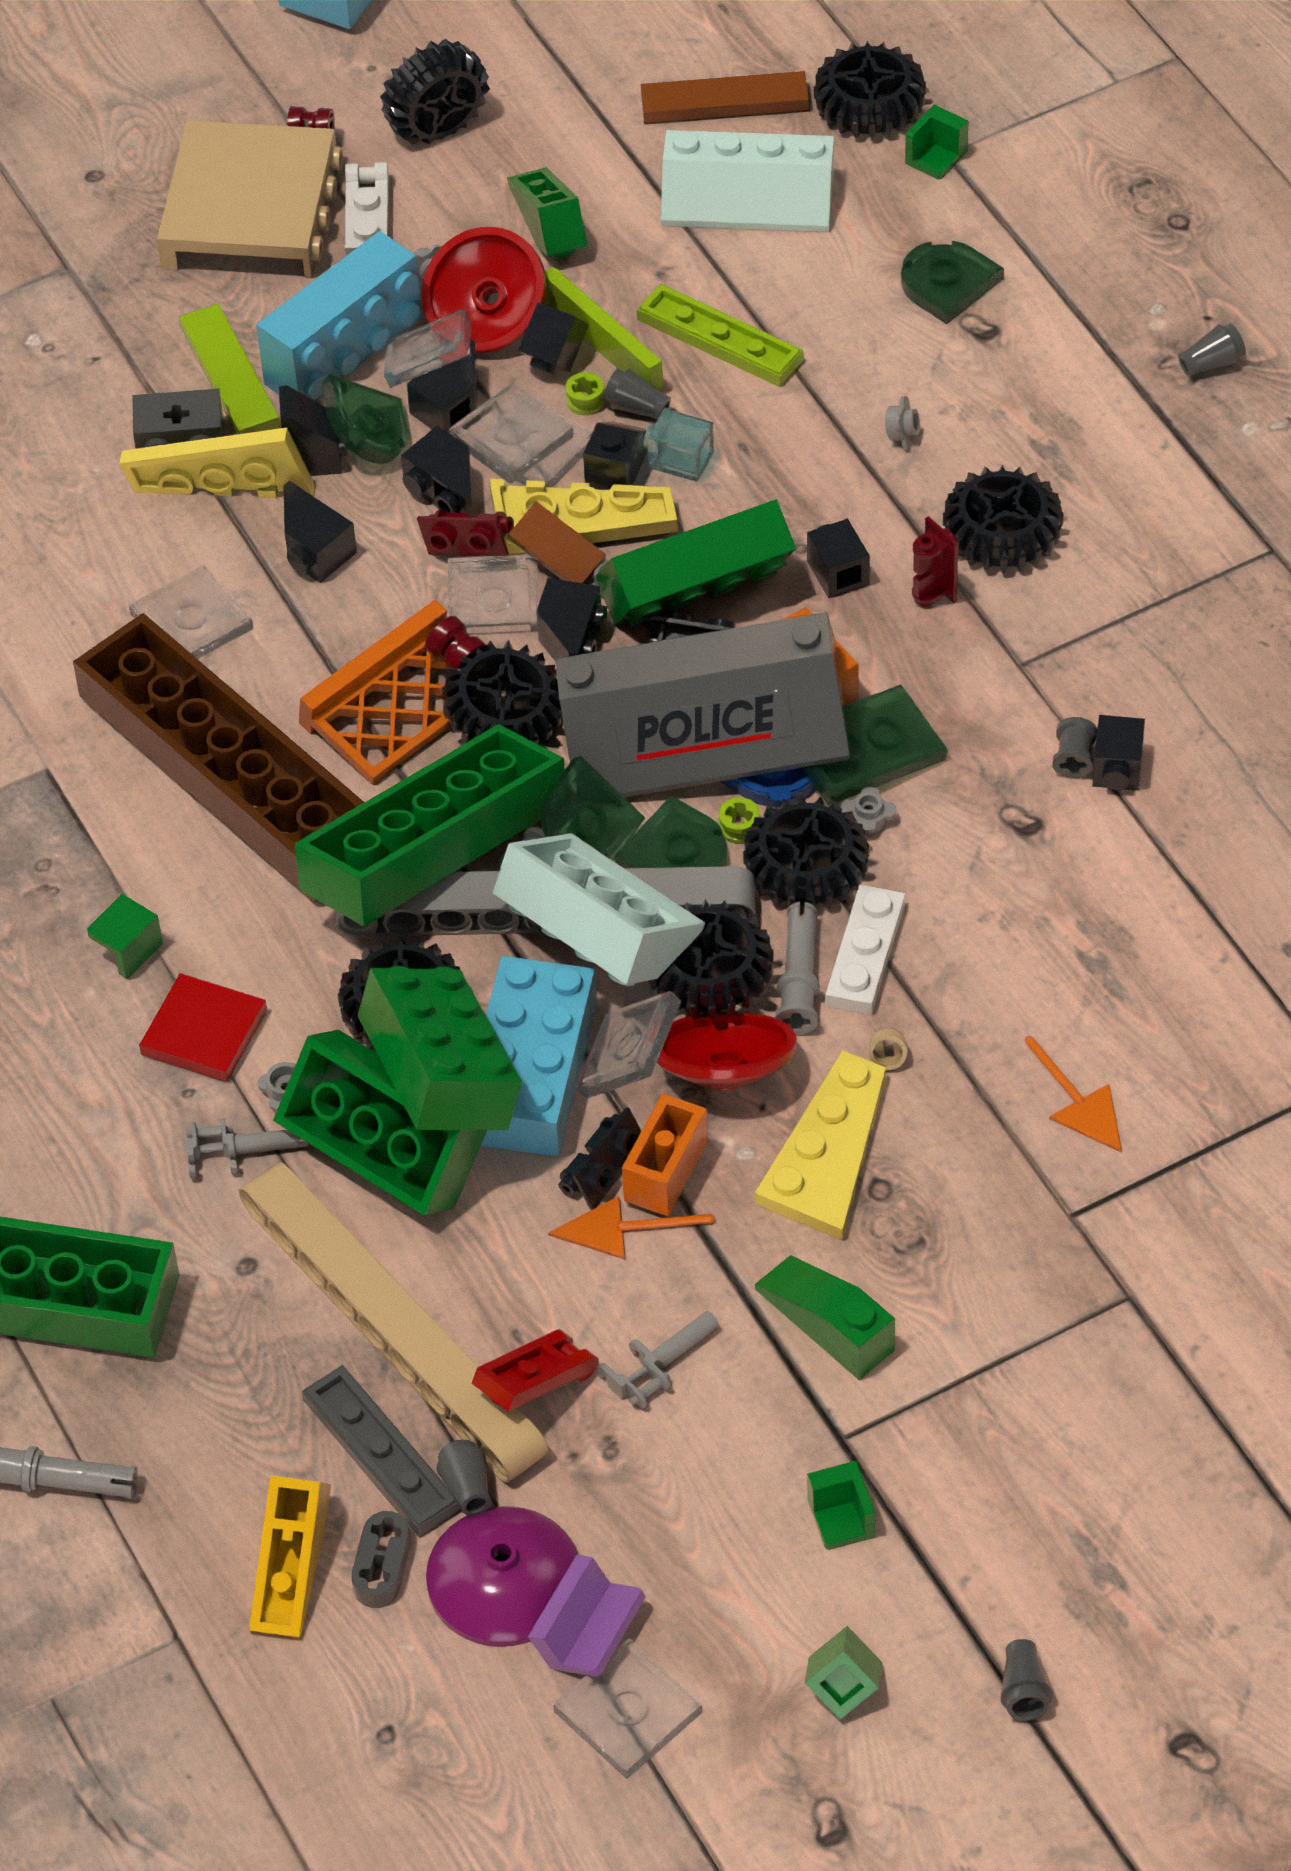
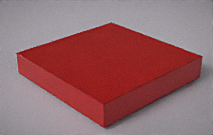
M179 973L139 1044L140 1053L162 1062L228 1082L267 1011L266 1000Z

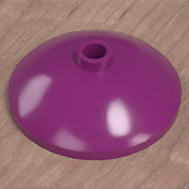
M491 1507L482 1514L475 1516L467 1515L451 1525L438 1539L427 1564L426 1583L429 1599L441 1621L453 1632L469 1641L496 1647L525 1644L531 1642L528 1638L531 1630L578 1553L568 1534L556 1522L545 1515L521 1507ZM498 1555L510 1556L509 1559L502 1562L493 1559Z

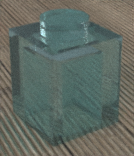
M664 408L656 424L651 423L644 436L643 446L645 449H648L649 468L698 482L714 453L713 422Z

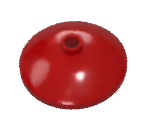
M478 227L464 231L447 241L436 252L427 267L422 283V306L427 321L436 334L453 347H457L470 337L476 342V353H489L506 348L525 335L537 302L541 304L545 302L547 281L544 266L534 248L525 239L510 230L499 227ZM493 293H498V300L493 304H488L489 296Z
M719 1011L713 1021L708 1013L698 1014L694 1020L692 1016H688L667 1024L653 1036L651 1046L652 1056L656 1063L671 1075L695 1085L726 1091L755 1083L780 1070L794 1056L797 1050L796 1033L788 1024L774 1017L742 1011H735L731 1017L725 1011Z

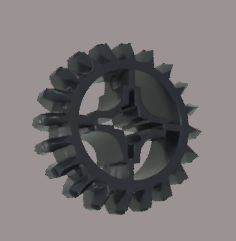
M446 38L439 45L430 41L424 50L416 47L414 55L410 58L402 57L403 64L399 68L391 69L393 78L383 83L386 91L380 98L383 102L381 110L384 113V118L397 135H400L402 139L409 141L412 145L419 141L430 144L433 139L441 140L445 136L455 134L461 127L467 128L466 123L470 118L479 117L476 109L487 103L484 95L490 90L487 84L489 76L486 73V68L482 65L481 59L476 53L470 51L468 47L462 45L459 41L451 43Z
M868 40L865 46L857 47L851 43L848 51L836 49L833 57H825L824 64L818 68L815 76L814 99H816L819 116L825 117L827 126L837 125L840 134L852 131L855 139L860 134H869L871 139L877 133H883L889 137L892 129L904 132L905 125L907 123H915L916 116L922 112V107L924 106L926 82L924 81L921 65L913 61L912 54H902L900 46L887 49L885 42L879 46H871Z
M1002 464L1000 469L991 472L984 466L980 476L968 472L965 482L955 483L953 493H949L945 501L943 526L949 529L956 537L959 545L958 556H966L969 566L981 562L985 572L992 566L1000 567L1004 574L1008 567L1015 566L1022 572L1026 562L1038 566L1041 556H1050L1054 545L1058 544L1061 537L1064 514L1059 495L1052 492L1053 489L1051 488L1050 481L1040 482L1037 472L1027 476L1024 475L1021 466L1014 472L1006 471Z
M490 640L485 652L476 648L471 658L461 656L460 668H449L446 674L445 686L442 687L443 714L445 719L450 720L449 727L451 732L462 733L461 740L465 744L500 724L536 744L539 741L548 743L552 736V730H557L561 723L562 712L556 678L557 671L555 665H545L543 652L530 656L527 644L520 650H514L509 640L503 648H496ZM502 690L506 692L504 708L501 707Z
M801 795L797 804L791 805L783 798L779 810L767 806L763 814L764 818L754 817L751 830L747 831L744 839L743 864L746 865V869L753 873L756 890L760 897L770 895V900H772L774 906L783 901L788 902V906L796 902H800V905H805L806 902L814 906L821 903L830 910L833 898L846 902L849 890H858L861 884V877H865L868 870L869 843H867V838H865L863 824L856 823L853 811L842 813V808H840L838 802L827 807L821 796L815 803H807Z
M705 898L701 908L694 909L686 902L684 909L705 922L703 931L658 979L648 980L651 989L657 990V996L660 998L661 1003L671 1001V1006L675 1013L689 1008V1014L693 1020L700 1012H707L713 1021L717 1011L724 1010L732 1017L736 1005L749 1009L752 997H762L765 984L770 983L772 977L771 964L774 962L773 949H771L767 930L761 929L757 916L747 918L743 906L734 911H729V906L725 900L717 908L711 907Z
M400 936L396 945L388 946L381 939L378 946L379 950L373 951L364 947L361 954L362 960L350 959L349 971L342 973L340 980L341 988H339L338 1003L339 1007H341L342 1021L345 1023V1026L349 1027L355 1040L363 1038V1043L369 1049L374 1048L358 1018L370 968L403 966L409 969H435L437 967L460 969V966H455V960L452 958L451 953L442 954L437 943L425 949L420 937L412 945H409Z

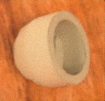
M895 1028L878 1030L872 1036L869 1043L870 1060L886 1067V1070L900 1067L907 1058L908 1045L904 1035ZM885 1040H892L895 1055L886 1056Z

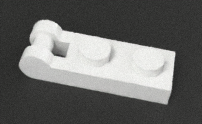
M375 162V167H359L358 163L345 164L346 256L379 231L389 237L388 162ZM360 184H375V187L360 188Z

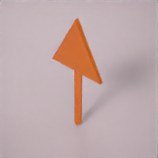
M1027 1036L1025 1038L1027 1046L1075 1102L1049 1116V1119L1121 1152L1110 1085L1107 1084L1083 1097L1032 1036Z
M618 1196L550 1231L548 1235L625 1260L622 1231L711 1224L714 1222L715 1217L712 1214L621 1221Z

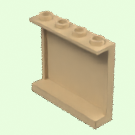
M186 120L157 236L161 269L178 270L182 252L303 259L305 278H312L315 261L321 262L323 257V237L321 233L329 229L330 208L328 201L334 202L336 198L337 180L334 174L335 172H341L343 166V148L336 146L335 130Z

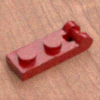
M557 1329L477 1367L472 1384L486 1394L493 1403L510 1412L575 1379L580 1382L587 1380L596 1370L599 1359L587 1349L579 1350L573 1345L572 1337L563 1330Z

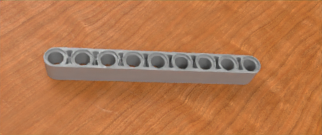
M735 866L624 868L683 908L686 902L694 909L701 908L705 898L711 907L718 908L725 900L729 906V911H734L743 906L747 918L755 916V878L748 869ZM500 871L453 872L366 926L358 924L339 912L336 913V926L338 930L346 935L355 937L543 933L540 925L528 917L515 914L508 908L509 904L493 894Z

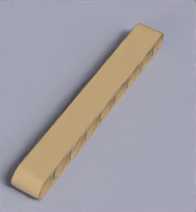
M278 1162L239 1188L240 1199L252 1218L461 1439L474 1442L477 1447L484 1451L486 1466L501 1481L509 1483L548 1455L547 1443L536 1426L519 1408L507 1412L501 1406L493 1403L486 1394L472 1384L476 1369L479 1366L284 1163Z

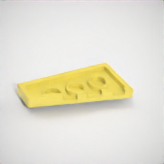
M287 428L123 450L119 462L135 493L191 495L193 488L213 492L215 496H232L233 490L257 491L258 497L277 498V492H283V485L290 480L312 496L315 494L316 486Z
M489 479L494 514L498 511L505 512L507 516L513 518L514 527L537 501L591 543L678 532L677 516L670 487L614 484L610 490H597L589 487V483L571 482V488L546 487L545 481L527 480L526 486L505 485V479ZM506 534L504 540L509 555L526 553L510 541L508 534Z
M842 1050L755 1192L756 1205L843 1241L849 1209L853 1204L856 1183L860 1168L864 1163L868 1138L871 1129H873L886 1080V1067Z

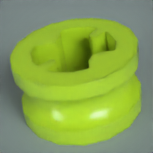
M582 372L571 376L567 380L565 386L567 407L572 412L585 416L597 413L603 408L605 400H603L604 382L598 375Z
M735 797L724 802L719 809L718 816L721 836L728 842L744 844L747 831L751 830L754 817H760V810L757 804L744 797ZM736 817L746 818L743 819V824L733 823L736 822Z

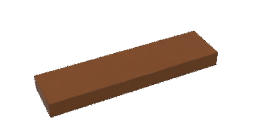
M805 71L640 84L644 123L809 110Z

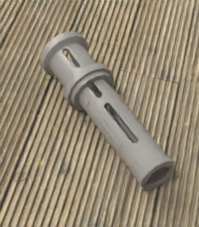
M796 902L790 905L787 910L788 926L785 973L778 979L777 992L781 997V1007L777 1010L775 1019L788 1024L796 1035H805L816 1029L818 1024V1014L814 1010V999L819 995L820 984L813 974L818 911L814 905L805 902L804 917L800 918V902Z
M29 1446L27 1451L0 1447V1483L22 1486V1490L25 1492L38 1490L39 1486H48L120 1496L127 1499H133L135 1495L136 1484L117 1482L116 1479L137 1480L138 1468L136 1466L127 1467L44 1456V1451L39 1450L35 1446Z

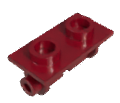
M437 510L435 514L417 517L428 554L509 555L504 537L514 528V520L511 516H507L505 512L498 511L495 514L478 513L476 517H471L470 513H447L444 510Z
M929 516L925 518V534H921L912 545L914 553L913 571L917 573L913 577L912 597L921 606H930L943 595L954 604L957 602L958 541L949 529L941 528Z

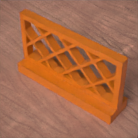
M436 599L300 698L299 723L310 734L317 731L372 785L450 728V720L445 719L443 712L428 711L429 695L442 696V687L445 686V684H430V668L446 669V662L443 659L432 657L424 646L430 632L442 620L447 618V610ZM406 666L424 667L425 683L398 681V672ZM393 676V681H387ZM372 691L392 692L391 708L364 706V697ZM397 693L423 694V710L397 709ZM359 701V706H353ZM338 716L358 717L357 733L337 732L329 723ZM363 718L390 719L389 735L362 734ZM395 720L422 722V731L414 737L394 736ZM427 722H433L427 727ZM361 745L389 747L388 757L373 767L361 755Z

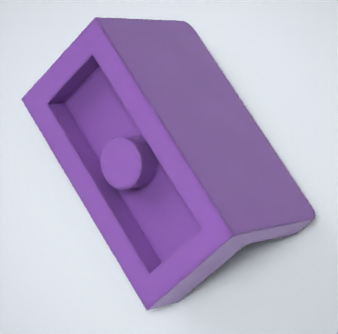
M576 1555L528 1638L550 1669L597 1677L603 1672L642 1605L645 1594L638 1587L610 1583L593 1557Z

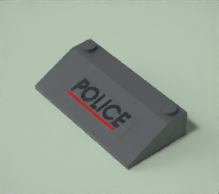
M827 612L555 659L559 700L578 805L851 759L836 643Z

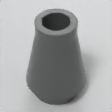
M1229 323L1224 327L1218 324L1190 348L1178 354V360L1184 373L1190 378L1199 373L1237 364L1239 357L1246 354V348L1240 333L1233 324Z
M617 368L608 381L603 400L611 403L612 409L648 416L661 421L669 408L671 397L660 392L631 369L625 372Z
M456 1440L442 1448L438 1456L437 1472L456 1498L465 1515L475 1516L484 1513L491 1505V1499L488 1494L486 1455L484 1451L470 1440Z
M1027 1639L1014 1640L1005 1648L1006 1663L1000 1699L1011 1717L1024 1721L1034 1720L1042 1717L1049 1710V1704L1053 1699V1691L1037 1655L1036 1644Z

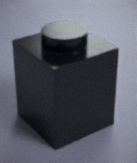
M537 302L518 351L531 357L529 365L552 375L555 368L570 373L589 324L573 315Z
M848 518L832 524L822 525L817 529L807 532V562L828 598L870 585V555Z
M1099 715L1092 787L1139 791L1145 719Z

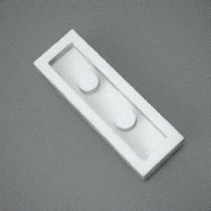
M859 885L825 994V1006L872 1015L905 907V893Z

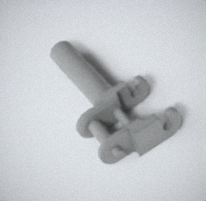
M225 1118L221 1119V1126L197 1128L196 1123L191 1122L192 1130L186 1131L190 1178H197L195 1161L200 1159L199 1153L223 1150L224 1156L230 1158L232 1174L238 1173L237 1154L309 1146L308 1142L288 1130L233 1136L232 1126L226 1127ZM222 1136L223 1143L200 1146L198 1144V1138Z
M706 1311L652 1352L639 1340L634 1339L629 1343V1348L633 1354L639 1353V1359L643 1367L628 1378L623 1374L617 1375L605 1363L597 1367V1373L602 1379L607 1378L608 1387L621 1400L628 1397L632 1405L636 1404L639 1408L644 1409L647 1407L645 1398L657 1389L662 1388L665 1391L671 1389L668 1380L670 1376L667 1372L663 1373L661 1369L718 1328V1321L712 1313ZM644 1374H647L652 1380L638 1390L632 1383Z

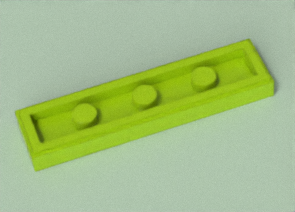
M552 267L545 271L547 290L544 305L573 315L589 324L583 338L616 368L625 372L631 369L662 392V360L558 269Z
M661 283L637 308L638 321L778 387H781L804 361V350Z
M219 303L178 316L180 328L213 389H220L222 407L236 434L281 428L279 415Z

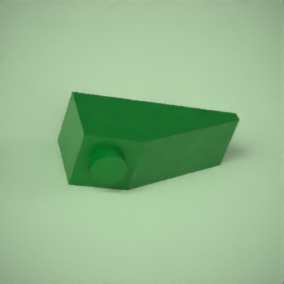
M547 167L507 177L508 186L537 247L547 257H569L576 253V249L588 246L578 197Z
M790 1255L755 1283V1290L858 1380L863 1378L895 1351V1318L861 1288Z

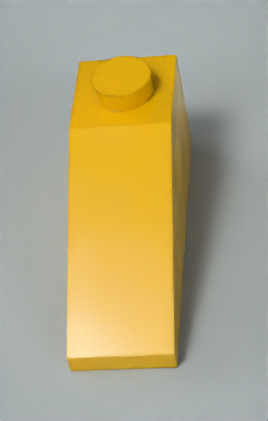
M270 1475L249 1631L293 1637L302 1636L325 1533L331 1484Z

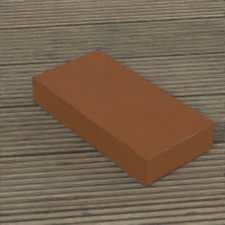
M535 501L508 534L510 541L561 580L585 584L594 574L595 568L606 559L604 552L537 501Z

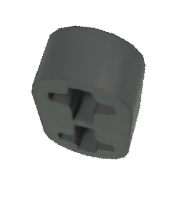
M393 1511L378 1512L373 1514L363 1527L352 1569V1585L356 1599L364 1606L370 1608L387 1606L396 1599L399 1593L411 1540L407 1521L399 1513ZM386 1531H394L395 1537L389 1539L386 1551H380L379 1538L383 1537ZM376 1568H382L384 1581H380L377 1588H368L367 1582H371L374 1579Z

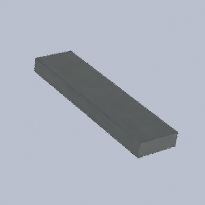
M343 1365L302 1390L303 1401L394 1509L406 1519L407 1524L419 1538L461 1511L460 1504L449 1488Z

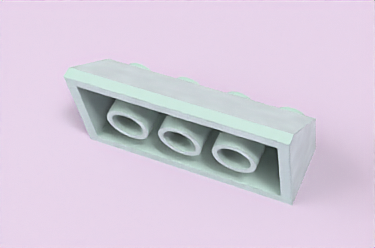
M666 130L662 165L661 226L829 232L834 181V136Z
M572 833L509 843L493 890L494 895L509 904L508 908L512 912L528 917L542 927L541 930L544 934L563 941L575 949V954L579 958L588 962H594L608 972L611 980L626 986L658 979L703 931L705 922Z

